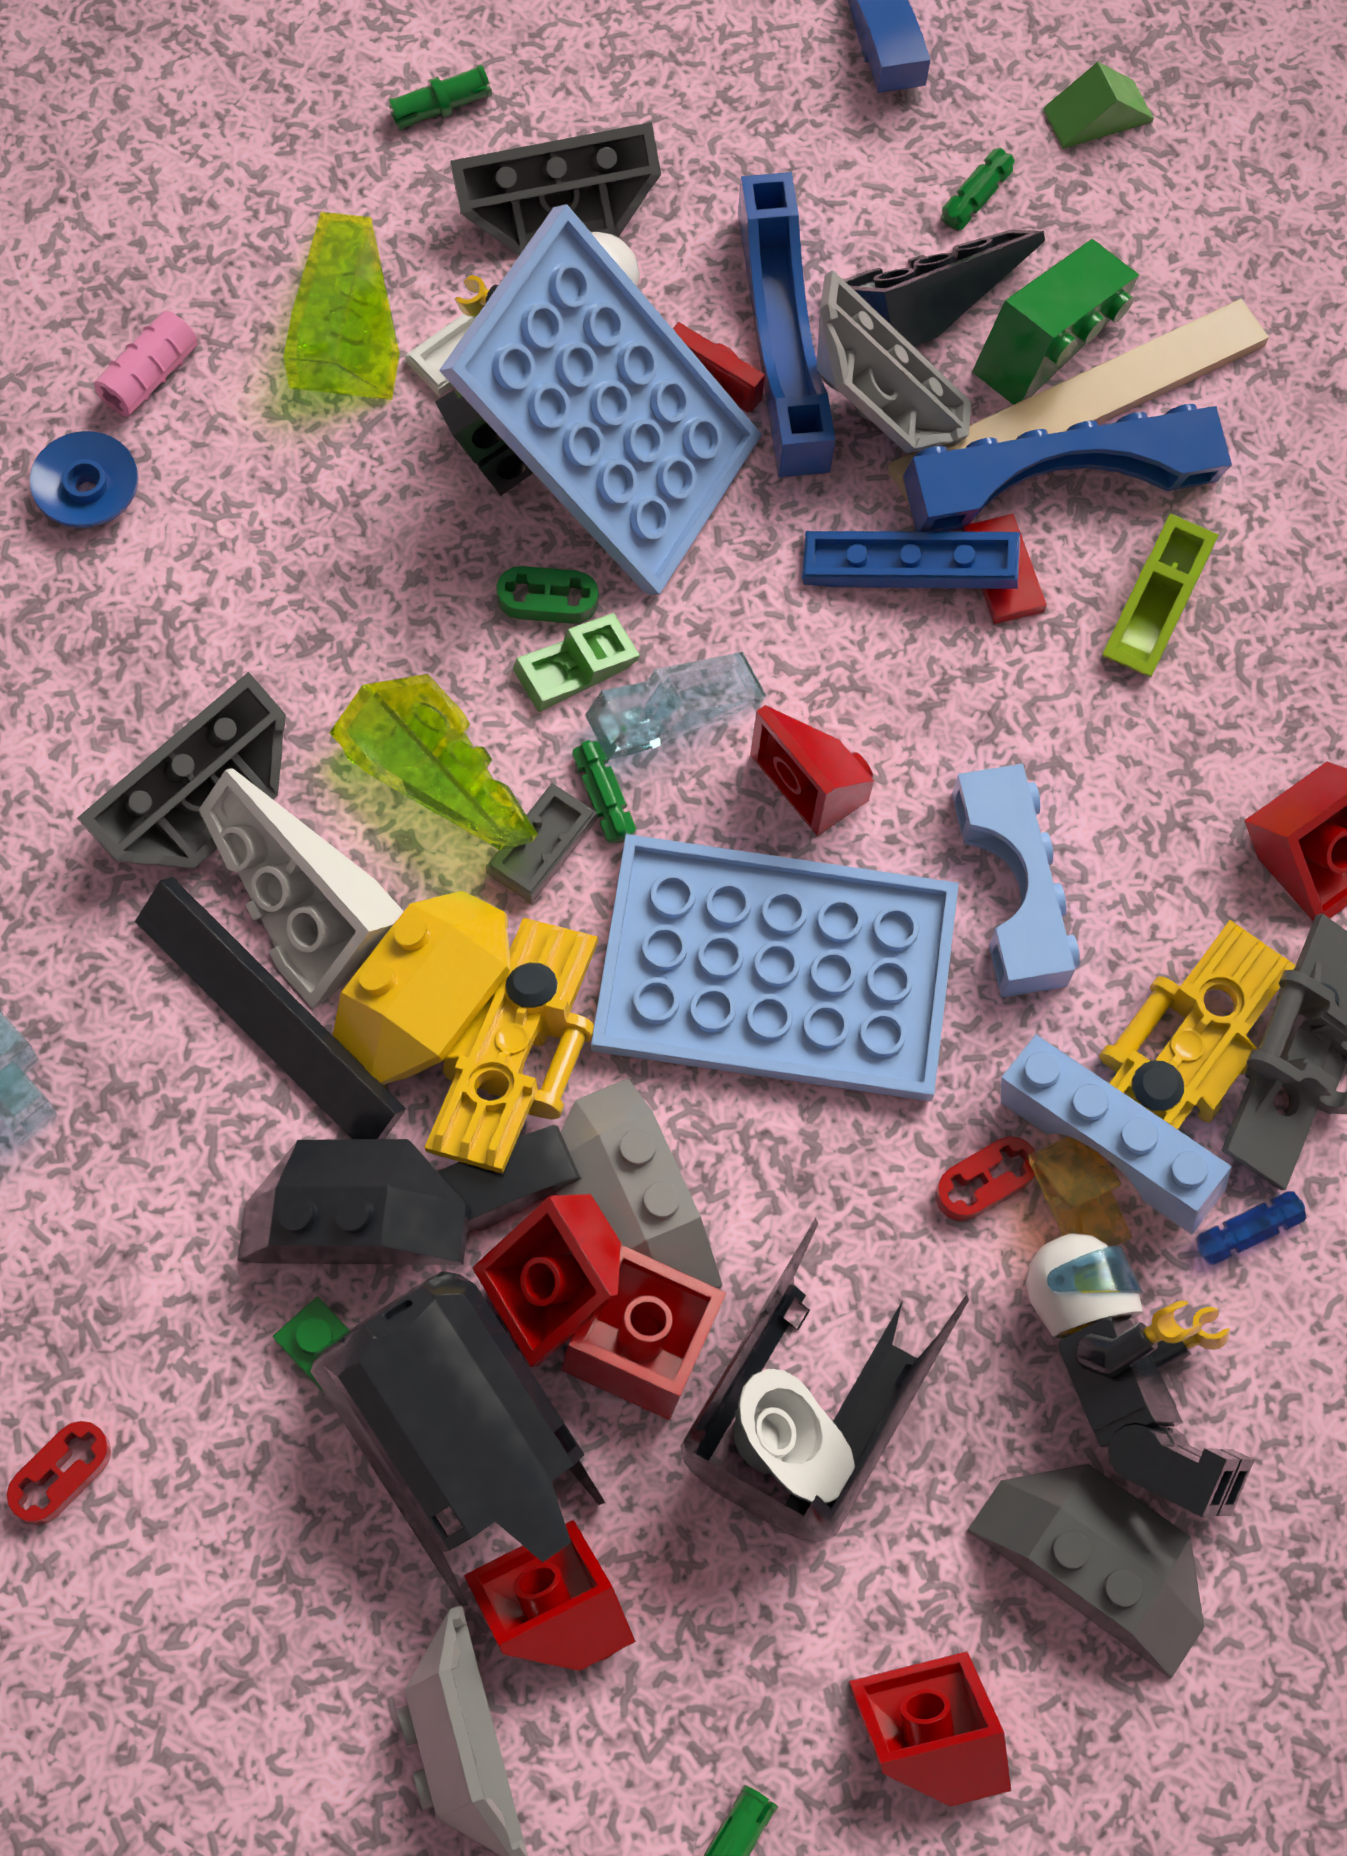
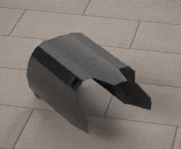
M816 1217L680 1445L684 1462L689 1470L709 1488L784 1533L812 1543L831 1539L839 1532L969 1301L966 1294L937 1337L918 1358L893 1345L903 1300L901 1301L833 1420V1423L841 1431L850 1446L855 1468L837 1500L826 1504L818 1495L810 1503L791 1494L786 1504L783 1505L710 1463L709 1460L732 1423L735 1411L739 1409L738 1403L743 1386L752 1375L763 1370L787 1327L790 1325L799 1330L810 1311L802 1303L806 1294L794 1285V1276L819 1224ZM794 1300L808 1309L798 1328L794 1327L784 1318Z
M447 1271L437 1273L314 1353L311 1373L460 1606H466L468 1603L443 1552L451 1551L496 1522L542 1562L546 1561L571 1542L552 1485V1481L568 1469L598 1505L605 1503L580 1462V1459L585 1454L477 1286L464 1276ZM448 1507L451 1508L462 1528L450 1535L446 1533L435 1516Z

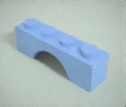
M1023 763L958 774L952 791V797L963 843L983 848L1001 858L1014 873L1021 894L1020 909L1009 920L996 927L989 944L1001 998L1067 987L1075 968H1078L1080 965V954L1075 936L1073 934H1066L1062 916L1066 915L1067 910L1066 898L1062 885L1060 883H1053L1049 865L1053 864V847L1049 834L1047 832H1040L1036 815L1040 813L1041 806L1036 783L1027 781Z
M1035 1034L1001 1077V1104L1046 1135L1056 1133L1069 1136L1101 1154L1131 1181L1145 1203L1190 1234L1195 1232L1226 1191L1231 1165L1037 1034Z

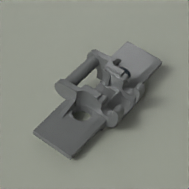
M1323 913L1315 916L1294 970H1285L1282 973L1279 981L1281 988L1276 996L1278 999L1259 1048L1252 1050L1248 1057V1068L1245 1077L1249 1079V1082L1221 1149L1222 1152L1279 1190L1287 1189L1317 1110L1319 1109L1328 1114H1347V1092L1336 1091L1347 1064V931ZM1281 1087L1286 1090L1289 1098L1288 1110L1284 1115L1279 1114L1273 1105V1099Z

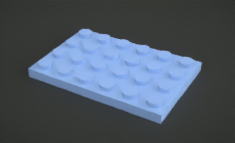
M567 204L553 207L439 370L639 588L650 595L661 593L762 435Z
M626 834L591 1051L932 1102L935 1093L959 883Z

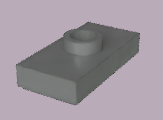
M551 783L486 865V874L532 904L597 821V812Z

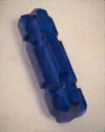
M1286 1191L1271 1198V1206H1267L1263 1202L1223 1221L1224 1228L1222 1229L1215 1225L1204 1230L1196 1237L1199 1253L1209 1265H1216L1232 1257L1231 1250L1235 1249L1236 1253H1241L1280 1234L1279 1227L1281 1226L1287 1231L1306 1220V1208L1303 1201L1299 1199L1294 1191Z

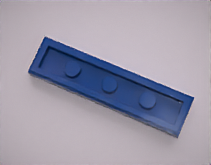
M806 531L802 581L803 585L825 587L1018 589L1020 532Z

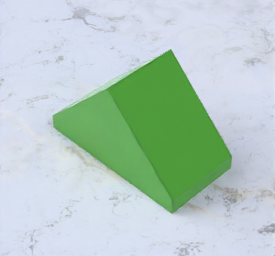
M1098 61L1043 108L1063 149L1141 126L1154 120L1134 80Z

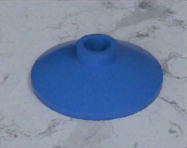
M93 431L74 432L55 439L38 454L30 472V489L38 508L51 520L74 528L95 527L118 517L130 505L138 487V470L130 451L117 439ZM85 482L96 484L89 491H77L79 486Z

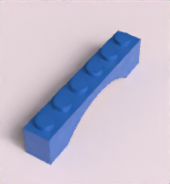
M792 172L741 176L738 219L762 373L765 374L764 389L778 477L830 473L835 446V434L828 393L820 373L816 370L817 360L806 303L799 212Z
M1184 404L1170 409L1164 415L1148 417L1145 412H1136L1123 416L1116 423L1098 426L1097 421L1090 420L1074 424L1063 432L1048 434L1046 429H1035L1019 435L1016 440L997 442L996 438L988 437L973 441L966 448L947 451L944 446L926 448L912 458L903 475V480L916 532H941L963 528V525L971 524L981 510L1005 490L1029 478L1057 470L1088 468L1113 471L1143 480L1168 492L1218 482L1232 466L1217 406L1197 409L1195 404Z

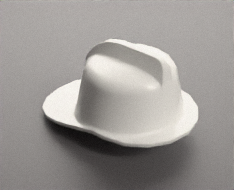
M766 1369L752 1375L742 1388L738 1403L739 1409L735 1411L736 1418L733 1425V1435L739 1455L750 1467L764 1474H773L781 1485L792 1495L812 1503L815 1496L818 1495L826 1504L837 1500L855 1468L851 1448L841 1431L797 1377L784 1370Z

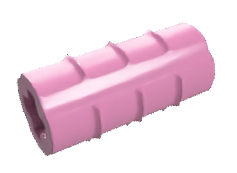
M163 311L149 326L143 327V332L132 343L126 345V349L115 361L109 362V367L94 381L95 392L110 408L124 417L130 416L143 401L149 400V395L160 384L166 382L167 376L177 366L183 365V360L198 345L195 333L183 319L173 312Z

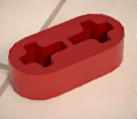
M1007 1136L998 1139L962 1160L942 1174L935 1192V1200L939 1209L945 1216L955 1221H968L995 1207L1031 1183L1038 1169L1036 1151L1028 1141L1019 1137ZM1002 1152H1006L1010 1158L1020 1155L1024 1159V1163L1019 1169L1020 1177H1016L1011 1171H1007L995 1179L992 1177L990 1172L1000 1165ZM980 1178L984 1184L974 1192L971 1198L973 1205L968 1206L963 1200H957L953 1203L949 1199V1195L954 1188L952 1181L957 1180L962 1186H968Z
M85 1421L73 1422L62 1428L15 1474L9 1483L6 1495L8 1506L13 1514L24 1522L34 1525L49 1523L58 1517L109 1463L111 1446L105 1433L98 1426ZM92 1436L95 1437L96 1441L91 1446L92 1452L96 1455L93 1461L86 1464L78 1459L63 1472L60 1468L73 1454L72 1449L68 1446L70 1441L78 1437L85 1442ZM56 1474L59 1478L46 1491L47 1497L51 1500L44 1509L32 1505L27 1510H24L23 1505L28 1499L27 1494L23 1491L25 1486L31 1481L35 1485L41 1486Z

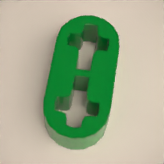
M528 566L512 567L499 577L496 585L497 601L500 609L509 617L516 619L570 624L582 623L589 620L596 613L598 607L599 593L596 582L588 574L576 570ZM517 584L527 585L528 593L530 594H526L524 602L514 601V594L512 592L516 590ZM570 588L581 589V596L583 598L580 599L578 606L568 605V599L565 596L569 595Z

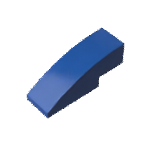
M848 0L864 61L870 64L877 92L882 93L926 86L931 59L909 1Z

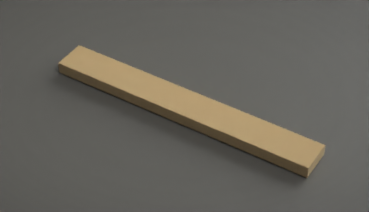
M1239 299L970 425L969 436L963 440L941 446L946 447L947 451L966 448L971 442L982 438L993 437L997 439V442L1016 440L1019 435L1035 429H1046L1048 434L1066 431L1070 426L1083 421L1093 420L1097 421L1099 425L1266 346L1269 336L1244 301ZM920 451L903 456L889 463L888 467L889 475L908 504L903 475L912 458Z

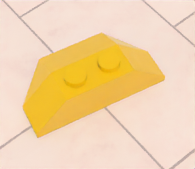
M464 891L410 903L341 991L333 1036L385 1088L387 1083L408 1078L442 1062L510 973V951L507 933L508 917L505 912Z

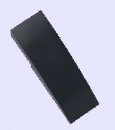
M551 1125L518 1137L503 1174L462 1162H457L438 1171L470 1206L467 1233L471 1230L483 1231L580 1179V1175L557 1125Z

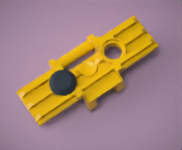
M523 917L509 949L510 973L444 1058L443 1073L447 1079L452 1081V1084L424 1146L425 1152L503 1174L527 1115L551 1120L560 1118L564 1108V1103L561 1100L584 1042L591 1041L593 1036L594 1024L589 1019L570 1013L599 942L598 936ZM548 1036L561 1038L542 1086L538 1090L536 1078L523 1075L524 1064L533 1044L542 1047ZM477 1089L487 1090L488 1094L502 1097L493 1101L484 1100L477 1095Z
M1229 920L1181 986L1163 976H1157L1150 985L1152 993L1113 1045H1106L1100 1052L1099 1058L1103 1064L1116 1072V1075L1109 1084L1177 1130L1195 1105L1200 1110L1197 1114L1198 1117L1206 1123L1211 1122L1222 1107V1098L1239 1074L1244 1075L1246 1073L1250 1052L1258 1049L1246 1034L1280 989L1279 981L1283 971L1293 970L1296 965ZM1210 990L1226 992L1234 1003L1233 1012L1224 1017L1211 1014L1205 1007L1204 994ZM1170 1007L1182 1015L1185 1020L1156 1060L1150 1061L1137 1051Z

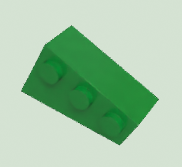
M1094 239L1089 240L1004 301L972 373L1013 405L1032 397L1085 344L1090 343L1110 320L1116 323L1127 313L1134 301V297L1130 293L1139 274Z

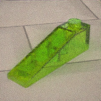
M320 212L293 305L283 355L290 389L393 400L400 351L371 217Z
M429 674L363 684L329 732L343 748L345 756L364 772L500 851L531 843L538 835L510 787L494 780L487 769L492 762V758L486 748L481 746L474 747L468 736L464 733L470 726V722L464 712Z

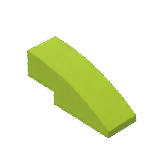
M1169 513L1102 653L1103 657L1150 678L1152 677L1219 534Z

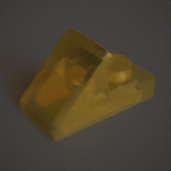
M1066 1136L1026 1156L1063 1236L1073 1233L1090 1235L1108 1245L1110 1249L1133 1238L1111 1191L1119 1187L1121 1182L1098 1152L1084 1143Z

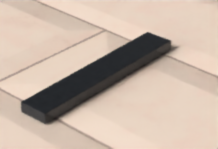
M173 877L160 880L134 922L351 1139H385L406 1108Z

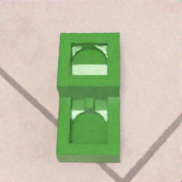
M611 613L569 628L562 642L517 657L513 671L537 711L541 712L622 672L637 662L640 654L616 615Z

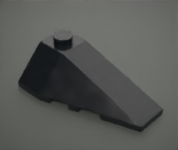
M1011 229L955 245L953 247L954 255L952 253L930 256L920 255L908 259L910 268L895 269L884 273L881 268H875L843 280L918 350L917 345L935 339L1043 244L1045 242L1044 231Z

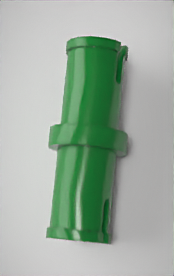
M480 64L473 69L444 80H440L438 76L428 80V86L396 98H389L387 102L389 108L393 110L390 113L396 126L401 131L408 126L440 115L442 119L452 116L453 109L485 97H491L492 89L490 86L487 87L490 82L483 66Z

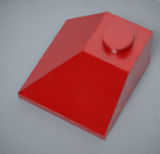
M767 705L756 711L750 756L817 837L869 801L874 783L873 773L867 761L858 752L850 753L839 739Z
M573 1519L565 1523L571 1542L546 1561L542 1562L522 1545L464 1575L503 1655L581 1671L598 1661L611 1657L614 1653L636 1642L612 1584Z
M968 1651L849 1681L853 1699L882 1774L950 1807L1011 1791L1005 1733Z

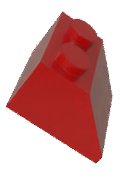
M1326 761L1244 820L1258 859L1312 921H1314L1317 914L1323 913L1328 918H1332L1347 907V768Z
M591 1194L548 1196L472 1267L530 1367L539 1366L618 1295L621 1241Z
M621 1245L618 1295L572 1336L561 1371L670 1420L726 1296V1292Z

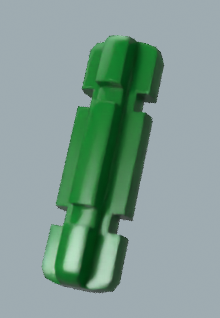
M999 147L993 149L984 159L985 164H980L956 191L958 196H952L942 207L941 220L952 229L962 230L972 219L971 213L976 214L999 188L997 183L999 181L1004 182L1013 172L1015 159L1012 154L1006 153Z
M588 740L581 743L580 746L573 749L572 758L578 772L584 771L585 775L581 776V780L593 810L597 812V818L603 817L599 824L604 837L609 843L618 842L619 844L625 842L626 834L635 835L637 828L630 811L625 813L623 809L627 808V803L612 767H605L609 760L604 747L599 741L591 742Z

